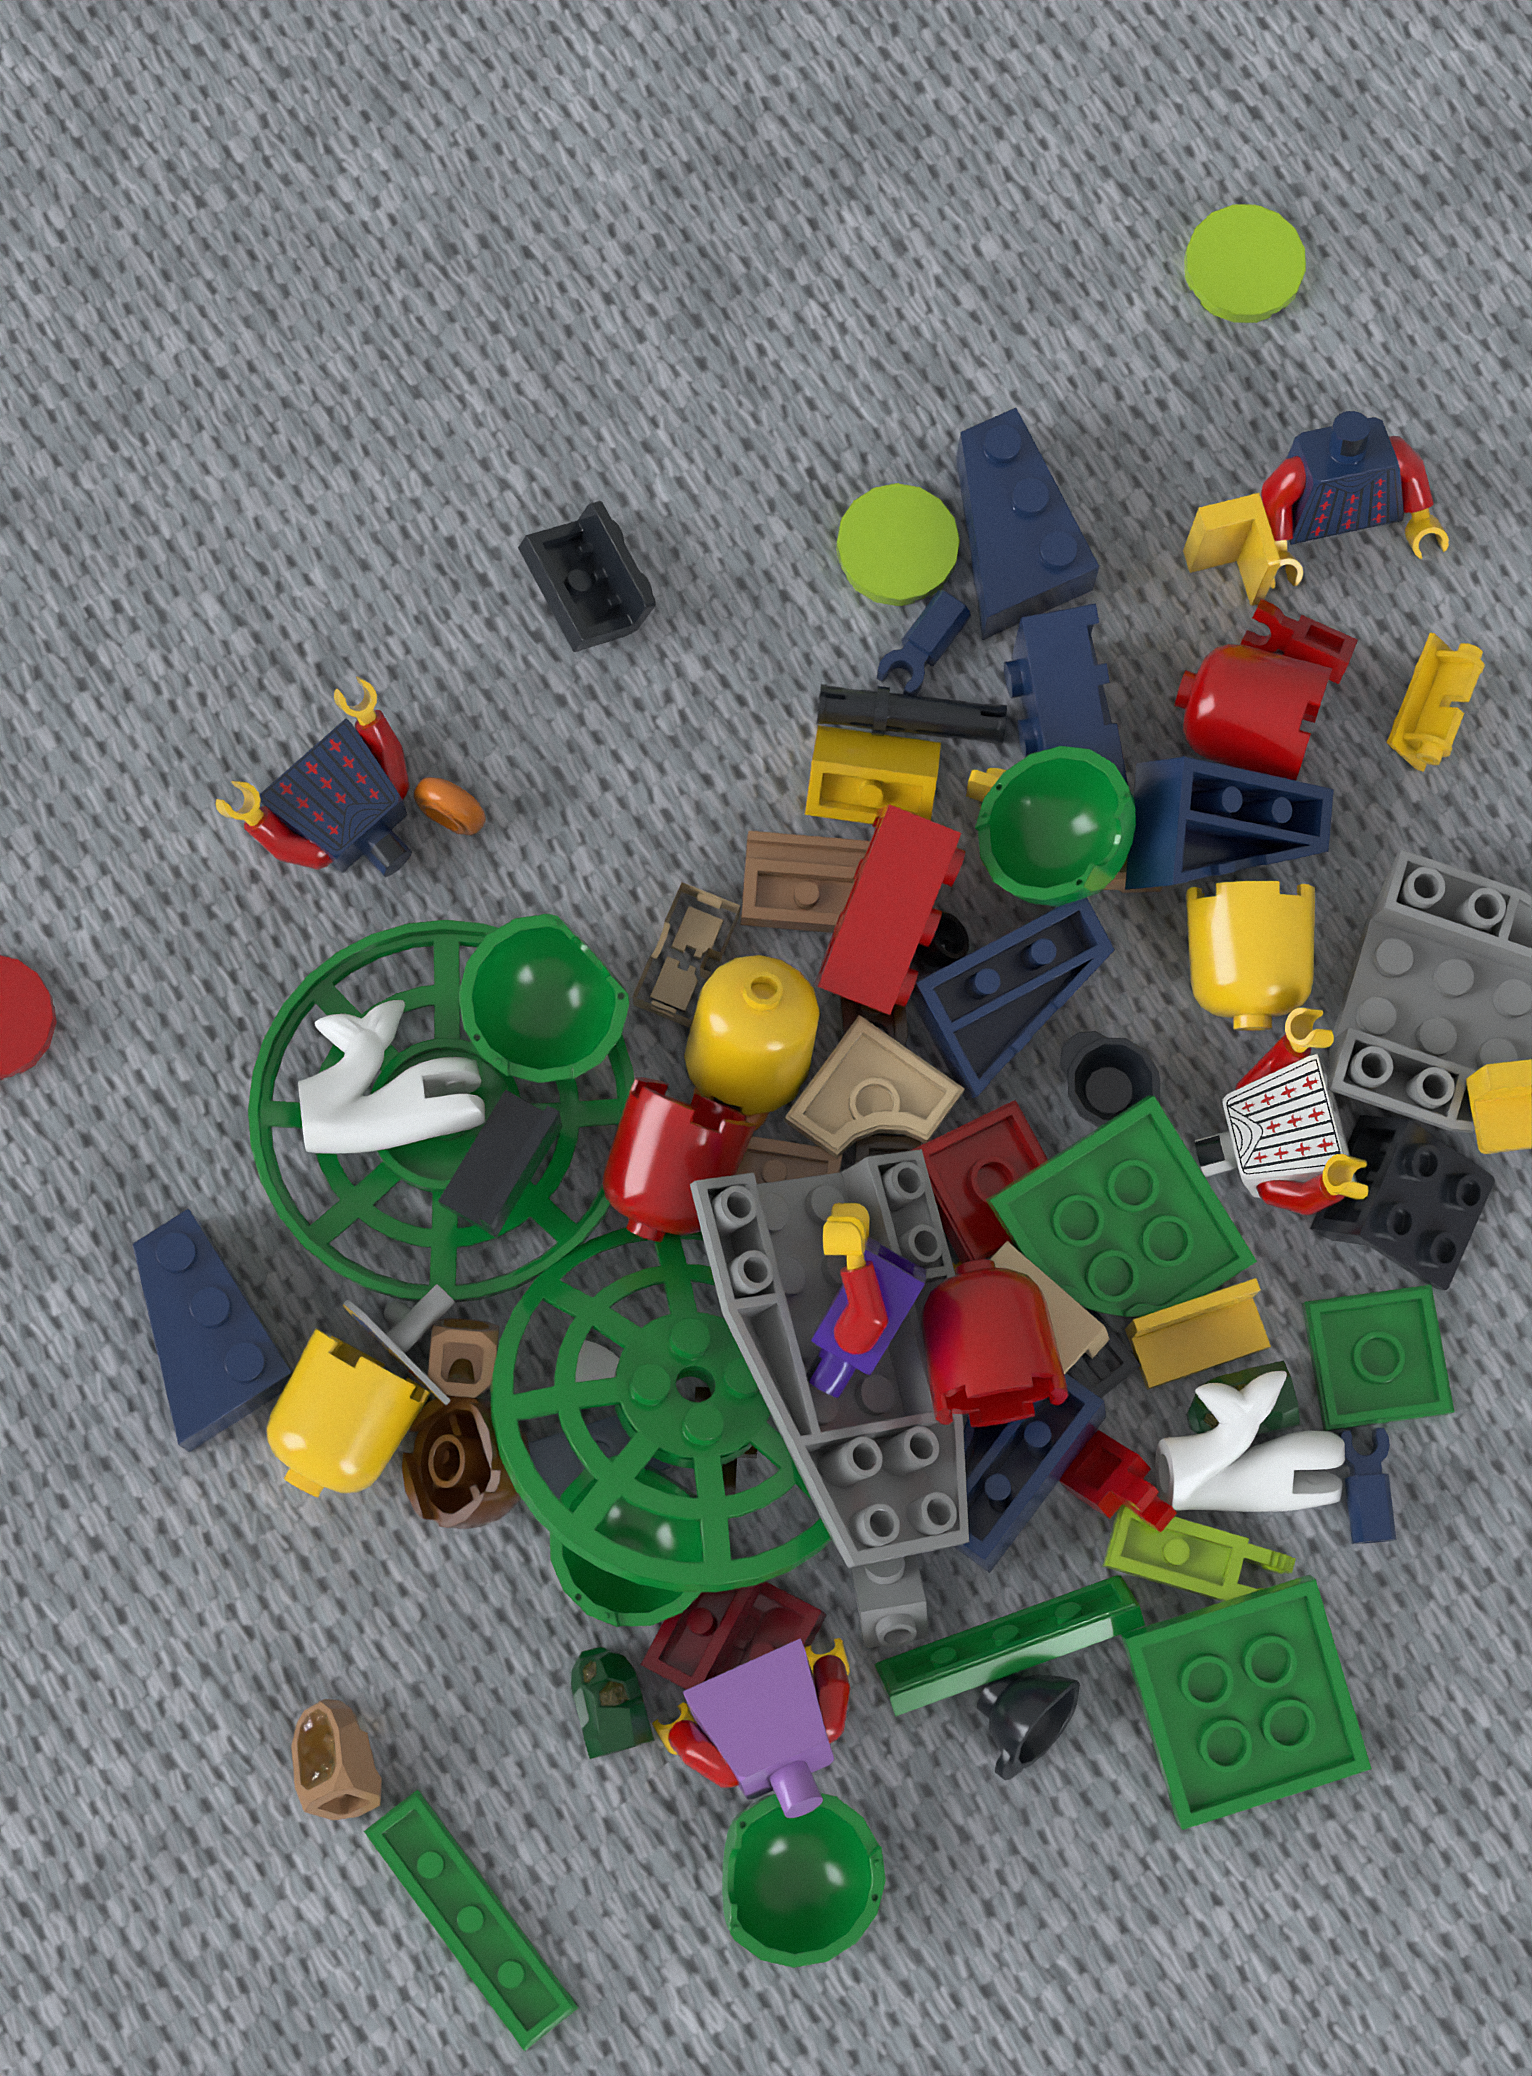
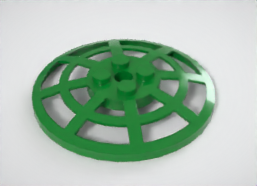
M437 920L407 923L371 934L336 952L307 975L283 1003L264 1036L252 1072L248 1104L250 1144L261 1184L278 1216L302 1246L333 1272L367 1290L404 1301L419 1302L437 1284L455 1303L482 1300L515 1290L536 1279L553 1263L558 1262L582 1245L605 1218L611 1207V1204L605 1197L603 1183L589 1209L577 1223L550 1200V1197L558 1189L571 1165L578 1142L579 1128L617 1125L618 1128L634 1081V1070L623 1035H621L620 1039L608 1053L616 1081L617 1099L579 1101L576 1081L571 1078L556 1081L560 1102L530 1103L542 1111L546 1109L547 1105L559 1111L563 1127L559 1132L553 1158L545 1173L536 1185L531 1181L529 1182L497 1237L475 1225L458 1228V1215L440 1206L438 1202L504 1091L507 1090L521 1098L513 1076H506L483 1059L472 1042L460 1039V1002L458 995L461 986L460 946L477 948L486 935L495 931L498 927L476 922ZM434 946V985L420 986L396 993L371 1006L363 1014L335 987L351 973L382 957L412 948ZM393 1000H403L405 1002L403 1013L434 1006V1039L414 1044L400 1053L390 1044L384 1051V1059L380 1067L381 1073L373 1085L371 1094L391 1082L408 1068L419 1063L443 1057L473 1059L477 1062L481 1084L475 1091L468 1094L476 1095L483 1099L485 1104V1122L469 1130L428 1138L389 1149L377 1150L383 1161L355 1187L344 1172L337 1153H316L324 1176L340 1200L310 1225L298 1210L282 1179L273 1148L272 1127L303 1129L300 1102L273 1101L275 1080L288 1044L302 1020L315 1005L327 1016L348 1014L363 1018L374 1007ZM333 1044L321 1065L319 1073L337 1064L344 1057L345 1053ZM401 1180L415 1188L432 1192V1229L421 1228L398 1221L381 1212L374 1205ZM529 1218H532L557 1242L541 1256L509 1273L480 1282L456 1284L457 1248L470 1247L497 1239L521 1226ZM360 1219L370 1228L393 1240L417 1247L431 1248L429 1285L408 1283L377 1274L346 1258L331 1246L330 1243Z
M624 1227L588 1240L558 1262L553 1263L533 1281L511 1313L498 1344L490 1383L491 1421L499 1456L516 1492L535 1518L565 1547L596 1567L637 1584L676 1592H720L757 1585L790 1572L819 1553L832 1540L821 1517L811 1527L785 1544L754 1556L731 1560L728 1519L741 1517L768 1506L785 1495L795 1484L810 1499L811 1496L781 1434L767 1423L770 1411L726 1320L716 1315L697 1312L691 1282L714 1286L715 1282L711 1266L687 1264L681 1239L704 1241L702 1231L687 1235H675L666 1232L662 1242L654 1241L660 1266L649 1267L623 1276L600 1290L594 1297L560 1280L575 1266L596 1254L629 1243L649 1241ZM664 1284L670 1314L654 1319L641 1328L611 1309V1307L634 1292L654 1285ZM544 1301L575 1318L570 1324L559 1349L554 1374V1386L514 1394L513 1374L519 1343L532 1313L540 1302ZM592 1328L624 1348L613 1378L576 1382L579 1353L586 1336ZM685 1377L698 1378L707 1384L711 1397L702 1402L689 1401L680 1395L676 1382ZM614 1405L618 1419L631 1440L613 1462L605 1456L591 1437L581 1416L580 1409ZM558 1413L561 1427L573 1452L587 1471L598 1480L574 1512L569 1510L554 1495L536 1470L522 1440L518 1421ZM751 1446L756 1448L780 1469L776 1474L755 1487L737 1494L725 1496L722 1465L738 1458L749 1450ZM652 1457L673 1466L694 1469L697 1498L664 1493L640 1483L635 1478ZM619 1498L658 1516L683 1521H700L703 1562H681L647 1555L612 1541L596 1531V1528Z

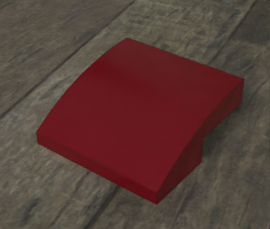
M766 1581L757 1585L726 1591L701 1592L682 1614L679 1613L663 1621L640 1665L687 1690L798 1639H801L804 1647L811 1645L827 1615L822 1610Z

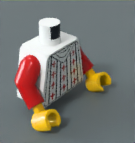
M1297 1008L1288 1015L1285 1023L1286 1033L1236 1084L1235 1091L1227 1094L1222 1099L1229 1131L1195 1140V1148L1205 1177L1238 1168L1243 1184L1253 1197L1261 1198L1268 1205L1307 1216L1341 1201L1345 1196L1354 1199H1364L1367 1197L1369 1190L1367 1185L1357 1183L1356 1170L1366 1167L1367 1162L1351 1157L1349 1154L1333 1091L1328 1090L1329 1073L1318 1054L1309 1056L1311 1054V1047L1327 1048L1331 1046L1334 1041L1333 1032L1327 1029L1313 1030L1314 1022L1323 1015L1322 1010Z

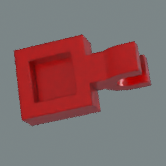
M1261 599L1252 619L1267 625L1271 634L1261 636L1246 630L1240 645L1269 652H1275L1277 649L1284 651L1283 655L1331 668L1329 680L1339 684L1350 662L1358 639L1304 615H1301L1299 621L1285 616L1281 609L1274 604Z
M1100 1430L1088 1441L1059 1480L1071 1494L1109 1519L1123 1504L1142 1521L1161 1533L1177 1514L1171 1505L1156 1496L1159 1491L1151 1483L1144 1480V1477L1151 1468L1142 1457Z

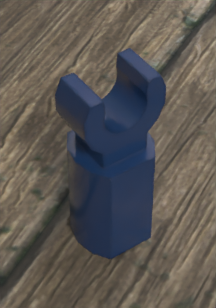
M939 590L901 639L903 648L893 650L882 658L879 663L876 679L883 682L892 670L903 668L912 677L907 682L903 694L917 696L922 689L925 675L924 668L927 664L934 666L970 619L971 613L967 606L946 591Z
M1376 1428L1372 1431L1373 1450L1367 1456L1357 1453L1353 1448L1351 1430L1340 1432L1338 1436L1345 1443V1461L1343 1463L1350 1468V1477L1344 1479L1352 1544L1397 1540L1389 1474L1382 1473L1381 1465L1382 1461L1387 1457L1390 1448L1389 1436L1384 1428Z

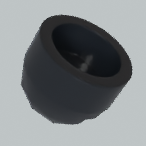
M942 912L930 945L927 947L918 943L915 951L917 958L930 967H944L956 962L968 953L969 937L967 931L954 915Z

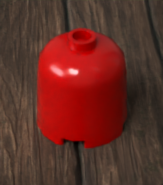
M1227 644L1217 647L1205 656L1197 673L1185 670L1179 686L1174 706L1185 709L1183 731L1186 742L1199 755L1221 764L1296 781L1311 733L1300 730L1303 720L1315 723L1332 669L1320 664L1246 645Z
M635 1077L604 1166L602 1183L605 1197L615 1210L629 1218L626 1229L648 1240L662 1242L666 1232L675 1235L701 1232L690 1184L697 1180L736 1175L756 1125L746 1122V1115L704 1095L695 1093L691 1104L665 1096L669 1086L668 1083L645 1077Z
M973 1260L957 1266L955 1276L946 1279L930 1292L921 1314V1327L935 1419L940 1424L949 1425L954 1421L952 1414H969L971 1427L1004 1424L1035 1416L1033 1402L1050 1397L1051 1404L1055 1406L1062 1404L1068 1396L1067 1384L1048 1305L1041 1288L1027 1274L1008 1268H996L993 1260Z

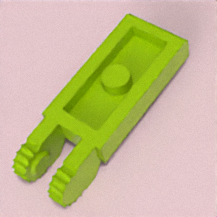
M1122 1504L1116 1513L1102 1567L1224 1602L1264 1589L1252 1588L1238 1583L1243 1561L1259 1565L1269 1572L1292 1574L1296 1558L1249 1544V1538L1178 1517H1174L1160 1533Z

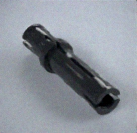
M821 684L816 724L871 729V735L884 736L885 731L906 732L1002 745L1007 718L1004 717L1007 715V705L980 704L890 693V687L877 686L876 691Z

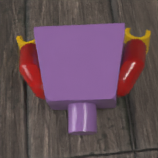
M835 1638L834 1649L825 1654L813 1653L812 1646L804 1647L801 1639L793 1641L683 1691L687 1704L682 1702L677 1705L681 1713L680 1717L675 1722L667 1725L661 1724L656 1719L652 1722V1725L669 1753L678 1755L685 1765L719 1787L733 1788L738 1786L748 1800L756 1799L774 1790L787 1818L805 1815L817 1808L823 1801L811 1773L830 1765L834 1761L831 1743L844 1733L850 1695L848 1679L850 1667L841 1638Z

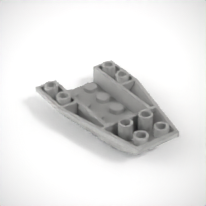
M1401 849L1395 857L1363 927L1333 1029L1334 1041L1329 1048L1328 1090L1448 1131L1475 1133L1466 1078L1486 1064L1532 1059V896L1515 887Z
M922 1149L866 1157L840 1173L761 1184L756 1183L754 1173L697 1180L691 1183L690 1187L722 1314L811 1499L848 1568L969 1542L963 1414H952L954 1421L949 1425L940 1424L935 1419L921 1327L922 1309L930 1292L946 1279L955 1276ZM835 1203H859L866 1208L869 1214V1237L927 1270L926 1281L871 1375L863 1373L856 1368L841 1396L835 1398L810 1384L806 1377V1373L821 1347L811 1341L814 1331L843 1283L840 1270L847 1266L845 1255L824 1254L823 1226L827 1222V1218L831 1216V1208Z

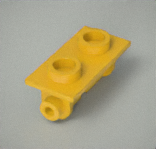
M1429 633L1386 742L1419 771L1424 772L1427 764L1439 765L1442 757H1448L1451 754L1452 744L1464 713L1458 707H1450L1451 702L1470 701L1479 675L1485 667L1481 660L1483 651L1475 645L1461 643L1457 651H1453L1435 633Z

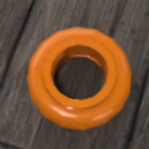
M426 777L416 786L413 794L415 802L420 810L431 820L456 834L470 836L478 833L484 826L486 815L483 808L472 795L450 781L435 777Z

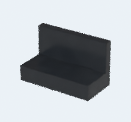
M505 1090L439 1198L440 1206L497 1237L563 1127L559 1111L549 1105L542 1111Z

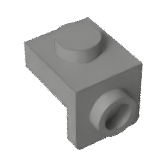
M916 1554L850 1568L860 1615L864 1647L885 1646L895 1648L907 1645L913 1640L928 1637L926 1598Z

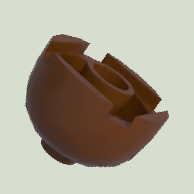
M446 1395L451 1400L447 1405L438 1398L428 1402L418 1413L409 1429V1432H418L414 1442L413 1453L403 1452L402 1473L405 1492L414 1511L423 1519L434 1520L439 1524V1527L456 1529L482 1527L499 1520L509 1513L520 1501L521 1497L516 1492L499 1456L491 1421V1401L481 1398ZM518 1422L522 1440L530 1455L528 1438Z

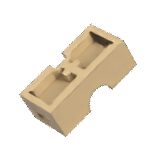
M681 882L664 921V927L653 954L649 956L632 997L634 1006L690 1028L692 1020L676 1014V1009L654 1000L651 1004L637 998L653 958L657 959L663 948L670 928L669 921L682 892L696 897L697 901L736 913L721 952H718L712 948L724 920L688 906L671 948L682 953L685 952L686 947L696 950L694 957L700 960L702 955L706 954L700 966V977L707 980L712 975V972L704 970L708 957L721 961L739 919L740 905ZM667 956L650 997L686 1011L698 983L695 976L697 969L691 965L687 971L679 969L680 961Z

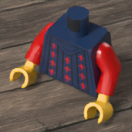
M1346 411L1334 419L1332 426L1302 432L1294 438L1287 458L1264 481L1261 489V500L1280 557L1279 568L1285 565L1287 579L1293 586H1297L1301 582L1303 567L1287 550V540H1289L1290 545L1390 524L1403 521L1404 513H1410L1412 519L1405 527V537L1414 554L1419 559H1422L1419 542L1428 533H1435L1437 542L1443 552L1449 546V538L1439 520L1429 512V507L1433 506L1434 502L1422 458L1400 436H1388L1383 420L1377 417L1367 418L1362 413ZM1275 578L1270 586L1272 589L1275 588Z
M356 676L358 683L364 690V698L358 705L348 706L341 691L336 689L334 692L336 705L346 714L357 718L354 726L345 718L260 794L253 785L247 782L231 781L244 795L242 808L234 811L224 800L216 799V809L226 818L244 820V829L279 861L316 870L326 868L331 864L344 873L364 855L383 876L388 877L397 872L412 855V850L392 831L408 815L403 799L410 789V783L401 743L382 711L373 710L377 703V694L374 687L365 679Z

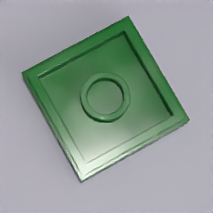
M1432 1284L1302 1303L1323 1431L1454 1413Z

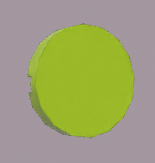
M1232 204L1211 212L1195 228L1184 256L1185 280L1190 290L1193 289L1195 296L1201 300L1200 304L1211 314L1233 323H1257L1270 318L1272 314L1279 312L1281 309H1285L1295 299L1306 272L1305 247L1296 229L1279 213L1256 204Z
M894 483L872 488L852 502L840 521L836 551L839 564H841L847 580L856 591L876 603L904 606L913 604L916 600L924 599L928 595L932 596L944 587L955 570L960 538L955 518L941 499L921 487Z

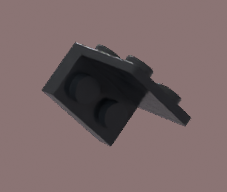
M1360 1115L1347 1146L1351 1157L1367 1162L1366 1167L1356 1170L1355 1177L1357 1183L1368 1186V1195L1364 1199H1354L1345 1196L1341 1201L1318 1211L1310 1229L1331 1241L1369 1246L1426 1284H1432L1433 1288L1447 1290L1450 1287L1495 1179L1493 1175L1410 1119Z

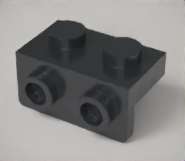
M602 501L588 504L577 521L526 535L518 546L523 559L573 652L623 638L636 632L656 606L648 578L638 569L624 543L621 528L611 519Z

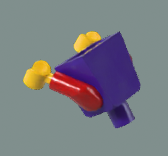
M835 1203L831 1208V1216L827 1218V1222L823 1226L824 1254L845 1255L847 1266L840 1270L843 1283L814 1331L811 1341L821 1347L806 1373V1377L810 1384L835 1398L841 1396L856 1368L863 1373L871 1375L926 1281L927 1270L869 1237V1214L866 1208L859 1203Z

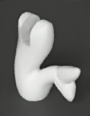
M393 1000L374 1007L363 1018L348 1014H334L318 1019L315 1022L316 1028L345 1054L334 1066L305 1080L298 1081L306 1152H371L469 1130L485 1122V1104L483 1099L476 1095L468 1094L475 1091L481 1084L476 1060L462 1057H443L422 1062L408 1068L373 1094L363 1096L380 1070L384 1059V1051L395 1037L405 1002L403 1000Z
M1273 1371L1253 1379L1240 1391L1226 1384L1208 1383L1199 1386L1195 1393L1219 1421V1425L1205 1433L1169 1437L1159 1441L1155 1457L1158 1496L1177 1511L1277 1512L1336 1503L1340 1501L1343 1486L1342 1480L1339 1477L1326 1471L1294 1470L1331 1469L1342 1465L1345 1461V1443L1342 1438L1332 1432L1300 1431L1248 1448L1257 1434L1259 1425L1273 1409L1287 1373L1285 1371Z

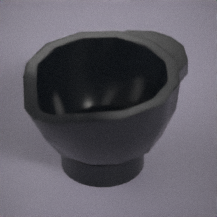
M1096 1031L1078 1032L1069 1038L1061 1049L1059 1066L1068 1081V1097L1078 1115L1098 1128L1147 1096L1154 1095L1160 1104L1159 1071L1147 1050L1127 1038H1108Z
M1016 1672L991 1681L986 1685L978 1699L977 1709L989 1718V1732L1001 1752L996 1762L995 1773L1005 1781L1010 1780L1024 1768L1031 1766L1060 1737L1077 1706L1080 1688L1078 1680L1039 1674L1022 1677Z

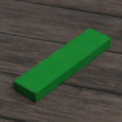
M1116 1575L884 1659L874 1665L894 1715L898 1716L1145 1626L1140 1605L1121 1575Z
M419 1789L364 1831L524 2051L579 2008Z

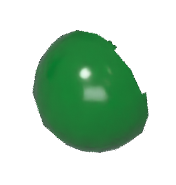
M1059 746L1032 753L1003 772L983 799L975 829L978 831L980 859L993 879L991 880L992 882L1028 903L1058 907L1096 895L1115 878L1125 863L1132 845L1136 826L1135 800L1116 765L1091 749Z
M552 914L515 918L486 935L466 962L458 994L463 1028L479 1055L506 1076L510 1075L537 1083L571 1078L573 1080L602 1063L622 1035L629 1008L628 993L616 976L562 918Z
M614 1455L609 1459L613 1462L618 1455ZM648 1464L635 1478L640 1483L664 1493L697 1498V1495ZM584 1469L564 1490L559 1500L569 1510L574 1512L598 1480L587 1469ZM619 1498L596 1528V1531L612 1541L647 1555L681 1562H703L700 1521H683L658 1516ZM550 1533V1560L563 1591L587 1615L615 1627L655 1625L679 1613L682 1614L701 1593L676 1592L634 1583L596 1567L565 1547Z
M820 1793L823 1801L817 1808L805 1815L787 1818L776 1794L765 1795L739 1812L728 1829L722 1875L725 1922L733 1939L762 1961L792 1968L828 1962L855 1945L877 1916L886 1882L882 1846L878 1844L865 1819L837 1798V1796Z

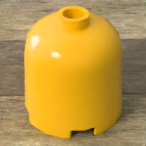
M1237 881L1216 883V896L1205 897V893H1202V888L1191 887L1186 891L1191 986L1195 999L1203 1009L1216 1016L1233 1018V1030L1262 1031L1272 1029V1017L1288 1015L1293 1010L1304 1005L1311 994L1313 985L1315 887L1309 884L1297 885V895L1280 894V881Z
M762 955L737 957L714 971L700 991L684 1054L689 1079L702 1095L713 1100L716 1097L726 1104L740 1106V1112L747 1115L772 1112L794 1100L800 1086L809 1074L820 1015L814 988L801 971L781 959Z
M316 1328L271 1412L266 1427L267 1442L275 1457L289 1467L284 1479L300 1490L317 1498L324 1487L344 1494L357 1493L370 1487L381 1475L431 1392L408 1377L405 1380L384 1369L385 1364L332 1335L330 1337Z

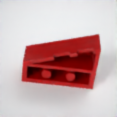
M889 804L879 808L872 824V827H875L874 833L864 858H861L858 862L853 876L854 884L843 912L841 911L813 985L888 1015L891 1014L894 1004L905 1007L910 998L918 976L917 970L909 968L918 943L927 947L930 945L942 915L941 910L933 908L942 883L952 887L966 853L965 850L956 847L961 836L960 832Z

